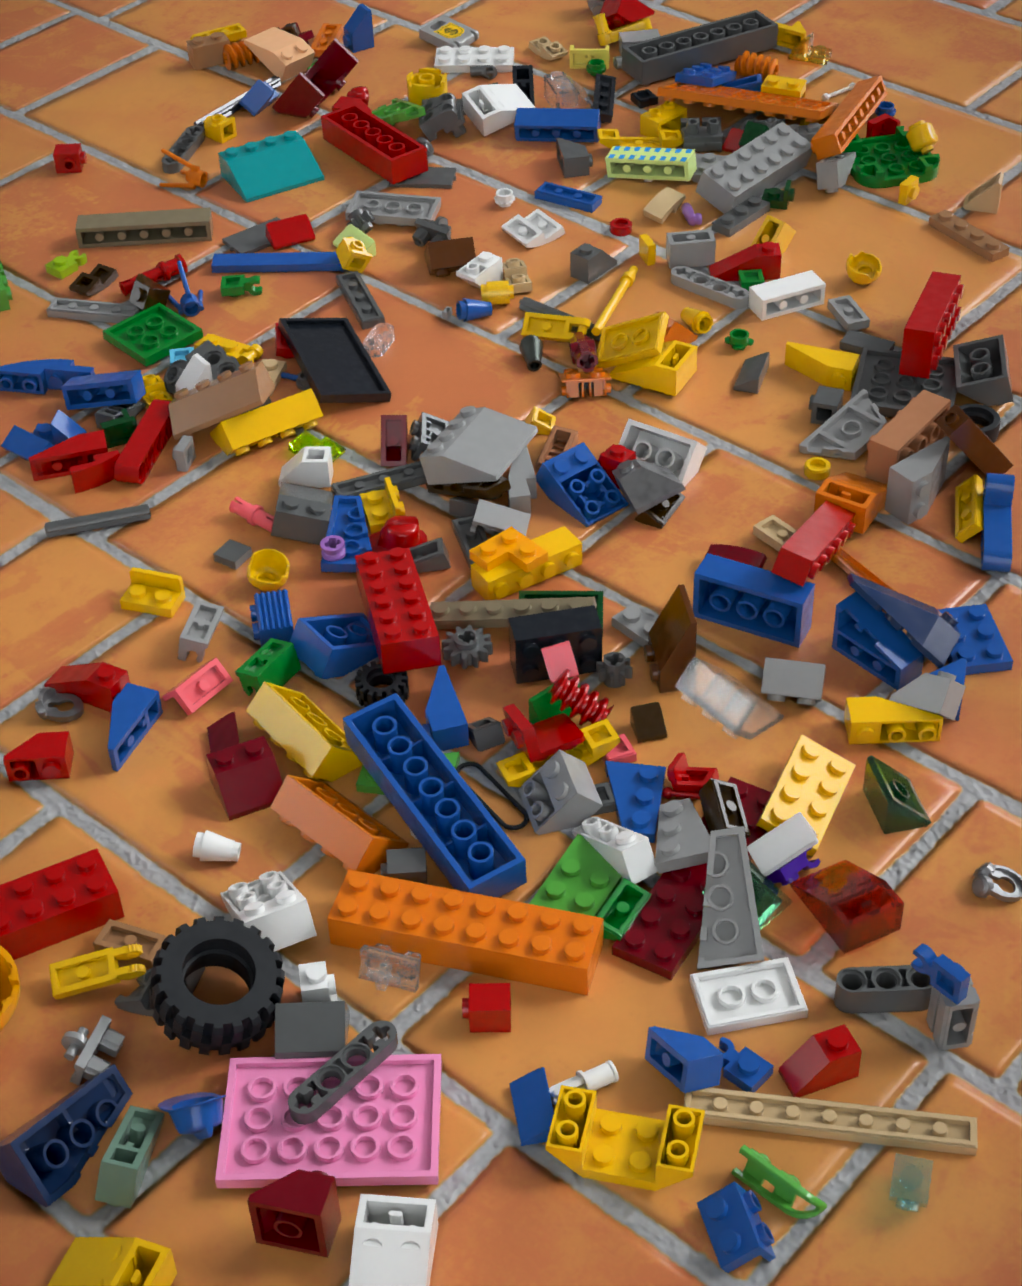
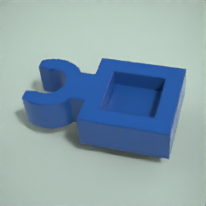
M924 943L913 950V954L918 958L911 962V966L917 972L927 974L930 977V985L956 1005L967 997L971 974L960 964L953 962L944 954L937 957L935 952Z
M725 1037L720 1038L719 1048L725 1052L723 1055V1077L743 1091L756 1092L773 1075L774 1065L746 1046L738 1052L735 1050L731 1040Z

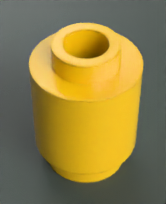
M509 280L488 281L486 284H481L482 301L491 302L492 305L510 304V299H514V285H509Z

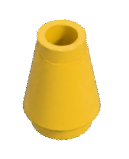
M686 307L681 311V319L696 334H705L712 328L713 319L708 312Z

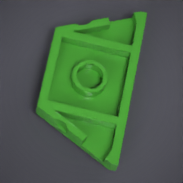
M398 98L391 100V105H382L372 111V114L391 126L426 115L423 106Z
M577 834L529 904L597 916L620 884L621 875L582 835Z

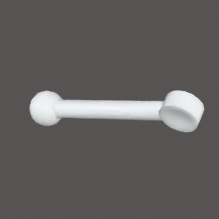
M852 82L848 87L830 94L824 93L822 100L828 101L833 96L852 90L856 84Z

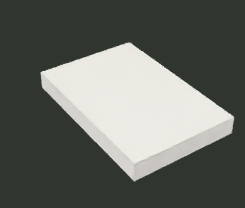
M788 957L690 974L689 982L707 1036L808 1017V1008Z

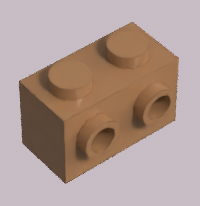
M214 32L209 36H197L192 40L186 41L189 63L195 70L224 64L223 47L226 44L230 45V40L223 32Z

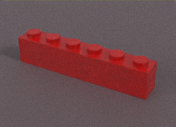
M826 500L783 544L771 572L802 587L809 579L814 580L818 571H822L826 562H830L833 554H837L840 546H844L847 538H851L856 524L853 523L856 513Z

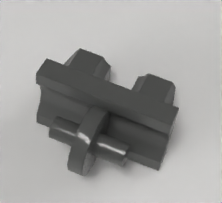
M440 216L435 221L431 220L430 222L417 218L414 222L417 230L412 238L414 243L420 247H423L427 241L451 240V226H448V220L445 217Z

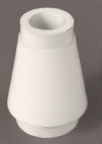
M208 830L205 833L197 832L193 846V857L200 858V861L238 862L242 843L235 842Z

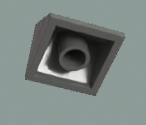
M346 1002L275 1003V1059L333 1057L347 1045L350 1010Z

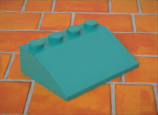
M286 131L278 136H268L264 140L248 142L236 148L230 147L218 153L221 176L246 203L325 180L324 174L306 141L296 131Z

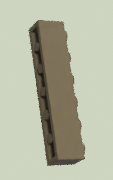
M210 207L78 215L75 230L79 248L212 241L213 221Z

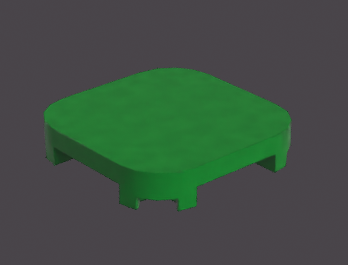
M896 126L895 134L860 139L858 134H856L842 152H856V158L850 174L858 184L868 188L900 186V183L911 175L919 177V183L932 181L939 172L940 156L931 152L924 155L921 152H913L906 138L908 131H904V126Z

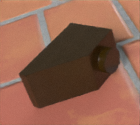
M138 274L129 302L142 310L157 303L166 306L171 291L145 275Z

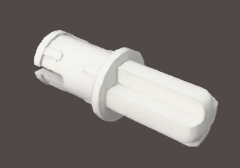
M607 1060L605 1063L585 1072L578 1070L576 1071V1076L551 1086L549 1092L552 1103L556 1106L561 1085L596 1091L611 1083L618 1082L619 1075L615 1065L611 1060Z

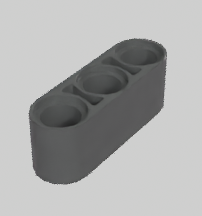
M911 965L849 967L842 969L837 974L834 1004L840 1011L850 1014L924 1011L929 1007L932 985L929 984L930 977L927 974L917 972Z

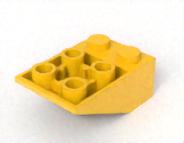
M677 340L663 342L660 355L617 365L610 372V376L612 379L619 380L620 382L676 396L697 371L698 346Z
M75 1237L47 1286H171L177 1275V1269L171 1248L137 1237Z

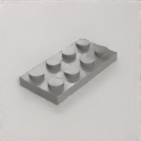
M357 190L345 212L346 220H349L348 215L358 208H362L363 211H371L375 218L372 223L378 225L415 226L414 222L417 218L428 222L435 220L441 207V197Z

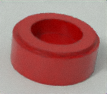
M616 218L610 222L611 234L615 236L631 234L632 222L629 219Z

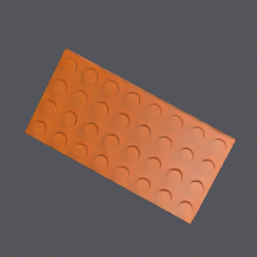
M673 82L658 87L657 96H663L665 101L683 99L685 104L703 102L705 107L723 105L725 110L743 108L745 113L763 111L765 116L775 117L776 114H783L785 119L791 120L803 117L806 122L817 123V121L830 116L838 107V103L719 85L711 88Z

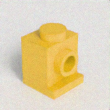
M222 114L208 116L203 121L205 136L223 144L237 136L235 117L233 116L227 118Z
M343 237L336 249V254L342 268L353 272L363 273L373 257L371 253H367L363 242L354 237Z

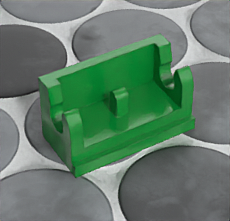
M270 638L235 673L240 678L245 693L250 696L253 693V688L257 693L264 681L284 686L301 669V665L293 643Z

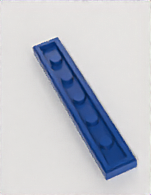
M336 252L214 254L211 265L212 273L347 271L342 268Z

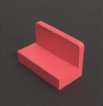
M217 657L192 672L164 694L162 698L164 701H167L174 697L185 713L190 715L230 684L233 679Z

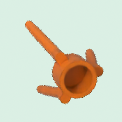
M164 148L161 149L162 153L190 169L188 171L180 170L181 174L186 175L188 183H159L160 187L195 190L196 186L200 188L206 186L208 182V173L206 171L200 170L199 166L189 163Z

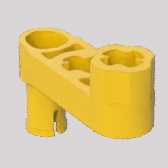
M605 13L593 16L600 46L619 41V32L653 29L649 17L611 30L608 27Z

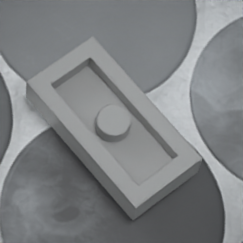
M850 295L828 299L827 308L847 332L849 330L858 331L869 328L870 319Z
M630 605L612 617V626L644 647V645H648V632L656 620L634 605Z

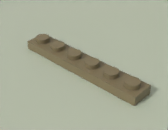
M595 597L431 602L430 610L437 629H456L457 626L464 629L468 625H471L472 628L509 627L508 618L591 605H595L596 608L597 604Z

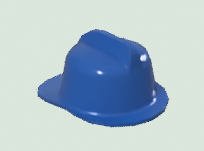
M209 1092L184 1094L164 1100L157 1107L169 1113L179 1134H193L197 1139L201 1140L212 1137L213 1128L222 1123L223 1097H226V1095Z

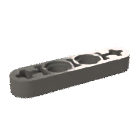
M199 125L186 128L169 151L189 161L205 140L204 128ZM167 155L162 158V167L165 173H178L185 166Z
M380 1020L373 1022L298 1086L288 1099L290 1116L293 1121L304 1125L315 1122L396 1050L398 1045L396 1027L388 1021ZM354 1055H361L366 1058V1061L359 1066H352L347 1063L348 1059ZM330 1077L338 1078L341 1081L338 1086L331 1089L321 1085L325 1079ZM302 1103L303 1105H308L311 1103V1107L308 1108L306 1106H302L299 1109V1104Z

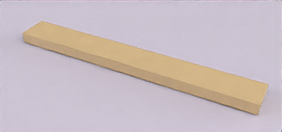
M710 1087L687 1092L684 1097L683 1107L705 1110L703 1125L976 1156L978 1149L977 1117Z

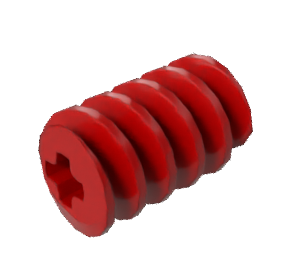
M565 669L548 691V693L552 694L550 703L554 704L561 700L559 710L562 712L570 707L569 718L571 719L580 714V726L588 721L591 725L606 719L614 705L607 709L609 699L606 697L597 702L599 692L594 690L588 694L589 684L585 683L578 687L580 678L575 676L568 680L570 670Z

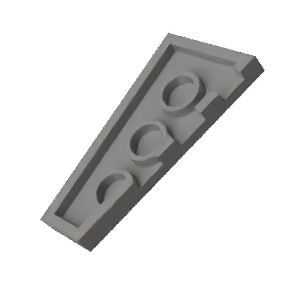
M744 826L711 831L697 970L765 961Z

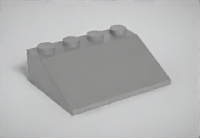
M467 406L462 408L460 413L449 422V425L438 434V437L419 456L428 485L497 481L538 433V428L486 407L475 408L474 406Z

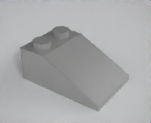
M948 436L889 467L885 510L907 525L927 515L945 481L950 438Z

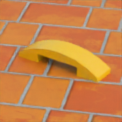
M597 129L599 143L610 149L613 146L676 148L683 144L680 130H659V137H620L618 129Z
M604 719L581 728L580 730L584 733L585 741L571 750L562 751L582 760L586 766H589L620 743V737L609 720ZM523 751L496 762V766L508 787H521L554 754L543 761L530 763Z

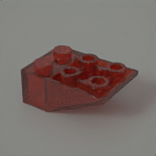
M846 859L790 883L791 888L844 954L901 929L904 902L885 880Z

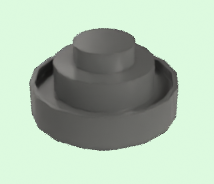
M179 359L173 362L165 373L164 384L166 391L173 395L176 393L175 384L189 363L186 360Z

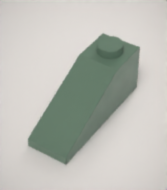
M130 1105L101 1160L95 1200L105 1202L114 1207H132L141 1188L165 1113Z

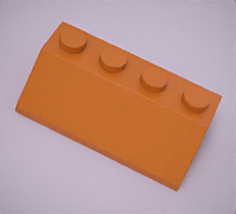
M287 775L270 807L280 814V821L289 826L297 827L301 830L300 836L310 842H317L322 846L321 851L324 854L342 861V867L347 871L351 869L374 874L381 869V863H387L386 850L404 849L409 845L407 841L323 781Z

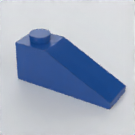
M445 665L438 667L425 710L426 724L422 725L441 751L469 745L468 723Z
M127 683L121 692L117 693L114 697L108 741V752L114 771L118 772L163 713L159 691Z

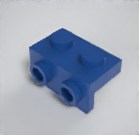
M734 1181L697 1202L720 1268L726 1273L735 1270L759 1255L768 1262L776 1258L771 1246L775 1242L769 1227L761 1221L758 1212L762 1210V1207L752 1190L746 1191Z

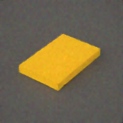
M663 311L603 327L597 349L598 364L595 367H603L604 369L660 355L669 319L667 313Z

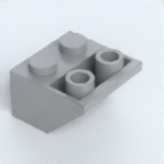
M560 749L518 789L534 832L538 835L580 826L582 821L592 817L603 806L585 762Z

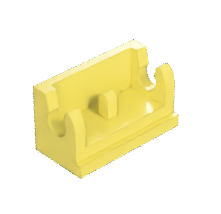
M570 45V69H586L588 62L592 59L603 60L606 69H609L610 45H606L605 49L574 48V45Z

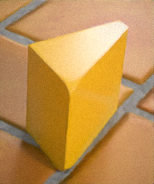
M535 406L525 419L526 423L538 428L537 434L550 435L556 421L555 416Z

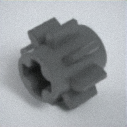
M358 208L348 215L350 222L346 224L347 226L352 224L365 234L374 228L372 221L375 218L370 210L363 211L362 208Z
M610 652L604 655L603 662L598 661L596 663V673L599 674V682H604L610 688H619L625 686V678H632L633 667L630 666V658H625L619 652Z

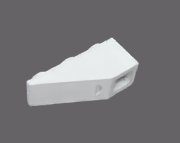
M599 817L587 818L582 821V825L572 830V834L575 837L577 834L582 835L621 875V881L623 878H626L632 883L637 884L658 872L647 836Z

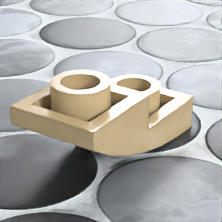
M546 36L529 41L528 48L543 59L554 60L568 55V51L558 41L551 42Z
M666 187L643 209V216L663 224L671 212L675 214L686 199V195Z
M510 258L506 262H502L504 280H509V285H514V294L533 291L532 282L527 274V266L523 260Z

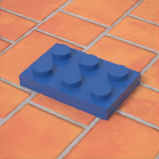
M700 63L699 66L693 65L692 68H683V71L676 73L675 82L712 88L735 80L737 71L730 70L729 66H718V68H715L710 63Z
M986 604L937 609L942 614L945 611L949 612L959 622L956 626L961 635L947 659L949 664L961 658L967 659L965 675L1012 670L1013 659Z

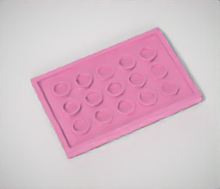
M441 1054L390 1055L318 1120L306 1125L298 1124L291 1118L288 1105L289 1096L332 1057L275 1059V1057L230 1058L215 1177L217 1188H263L298 1169L310 1172L318 1170L327 1173L329 1176H334L336 1186L437 1185L439 1181ZM354 1055L348 1059L347 1063L352 1066H359L366 1061V1058L361 1055ZM330 1077L325 1079L321 1085L331 1089L338 1086L341 1081L338 1078ZM301 1103V1104H299V1109H300L302 1106H306V1107L310 1108V1107H311V1103L308 1104V1105H303V1104Z

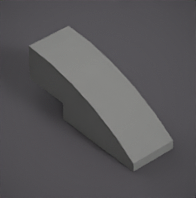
M526 446L510 467L508 480L511 489L508 490L509 508L531 514V499L537 498L536 475Z

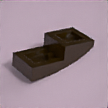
M98 264L90 274L82 272L69 286V289L85 296H91L104 290L119 275L116 269Z

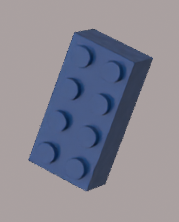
M707 553L694 573L693 612L697 618L799 648L811 628L815 584L806 582L802 587L769 570Z

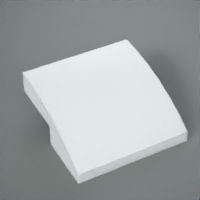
M536 209L525 218L517 214L501 226L503 231L526 248L542 246L565 234L562 225L539 209Z

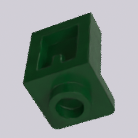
M787 180L784 190L765 188L762 200L770 202V208L787 210L789 202H793L795 196V188H791L792 180Z
M126 408L121 409V418L100 423L101 430H104L108 449L127 444L137 427L135 417L129 416Z

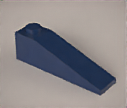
M852 573L847 577L849 585L878 612L884 610L886 612L884 616L897 631H902L903 629L907 631L906 635L918 651L938 668L944 666L961 635L956 626L959 622L949 612L945 611L942 614L935 607Z
M115 1064L108 1066L0 1142V1171L9 1184L44 1207L50 1206L76 1185L82 1175L80 1172L90 1157L94 1156L103 1135L108 1128L113 1126L133 1094Z

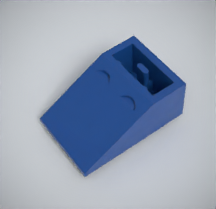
M584 442L543 462L536 474V482L546 496L586 527L629 505Z

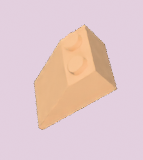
M272 27L244 40V44L275 76L281 78V82L298 75L300 72L307 71L315 55V51L302 38L276 27Z

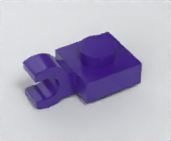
M806 850L770 875L763 876L767 885L781 882L782 886L798 879V872L800 870L816 868L821 861L819 858L808 861L806 857L808 850Z

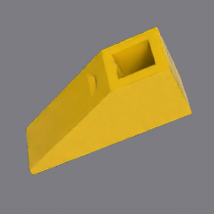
M877 696L847 697L844 723L849 745L940 741L943 716Z

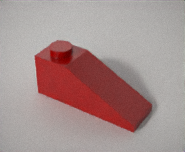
M764 242L763 244H754L709 265V274L723 281H738V270L762 269L764 280L780 279L782 254L779 243Z
M104 430L77 434L29 457L33 480L39 481L71 475L69 467L94 462L93 455L108 452Z
M105 662L61 666L44 686L54 688L56 693L76 695L83 703L111 713L114 697L117 693L121 692L127 683H130L127 670Z

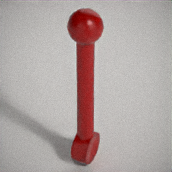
M665 787L662 790V796L665 799L679 797L700 800L699 793L673 791L670 787Z

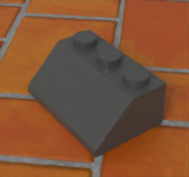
M1003 334L953 345L956 386L959 393L988 407L1013 402L1009 360Z

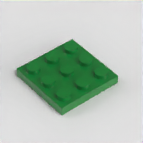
M157 303L102 331L106 341L146 367L170 355L169 349L184 348L204 337L203 330L161 303Z

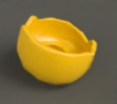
M860 251L855 256L852 253L849 254L846 261V271L848 277L854 283L866 285L880 277L882 265L880 259L874 254Z
M265 548L255 551L247 567L248 581L253 587L261 591H276L284 586L288 579L290 562L285 554L276 549Z

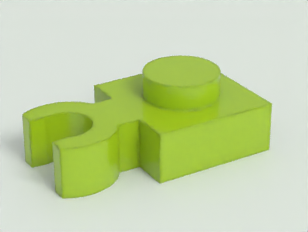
M73 250L69 253V256L61 255L45 264L46 272L62 280L79 270L78 266L86 264L87 257L85 253L79 256L78 250Z

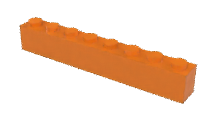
M881 75L859 81L811 139V150L816 154L817 160L842 154L883 101L887 91Z

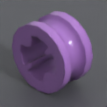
M330 535L321 540L320 548L322 549L321 556L323 559L338 561L344 558L346 549L345 541L342 537Z

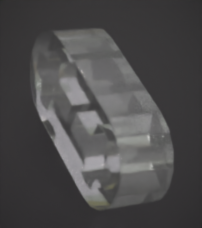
M379 323L372 328L363 341V346L370 357L375 358L385 354L395 339L394 326L389 323Z

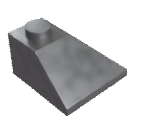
M638 459L624 461L618 465L617 469L612 471L624 498L637 514L686 490L681 481L669 468Z

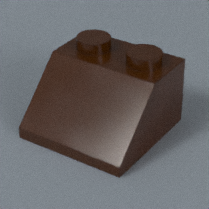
M473 237L427 242L424 256L430 275L436 274V277L448 276L450 272L458 271L474 259L476 254Z

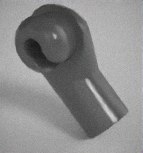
M493 65L470 67L471 77L482 76L491 80L497 76V70Z

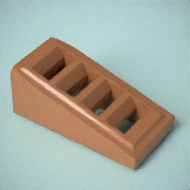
M554 425L537 460L536 467L540 468L543 462L554 457L550 456V454L559 455L577 446L579 442L578 431Z

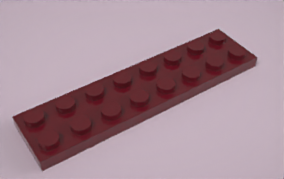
M730 777L728 782L737 785L750 831V836L746 838L748 846L768 833L756 824L772 792ZM703 816L701 820L708 831L705 816ZM748 852L749 863H750L751 860H752V857H751L750 853ZM707 863L664 872L650 891L652 896L623 938L616 940L612 945V955L672 981L700 938Z

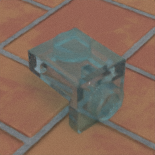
M896 1153L889 1200L896 1201V1208L918 1212L919 1206L927 1207L933 1160Z

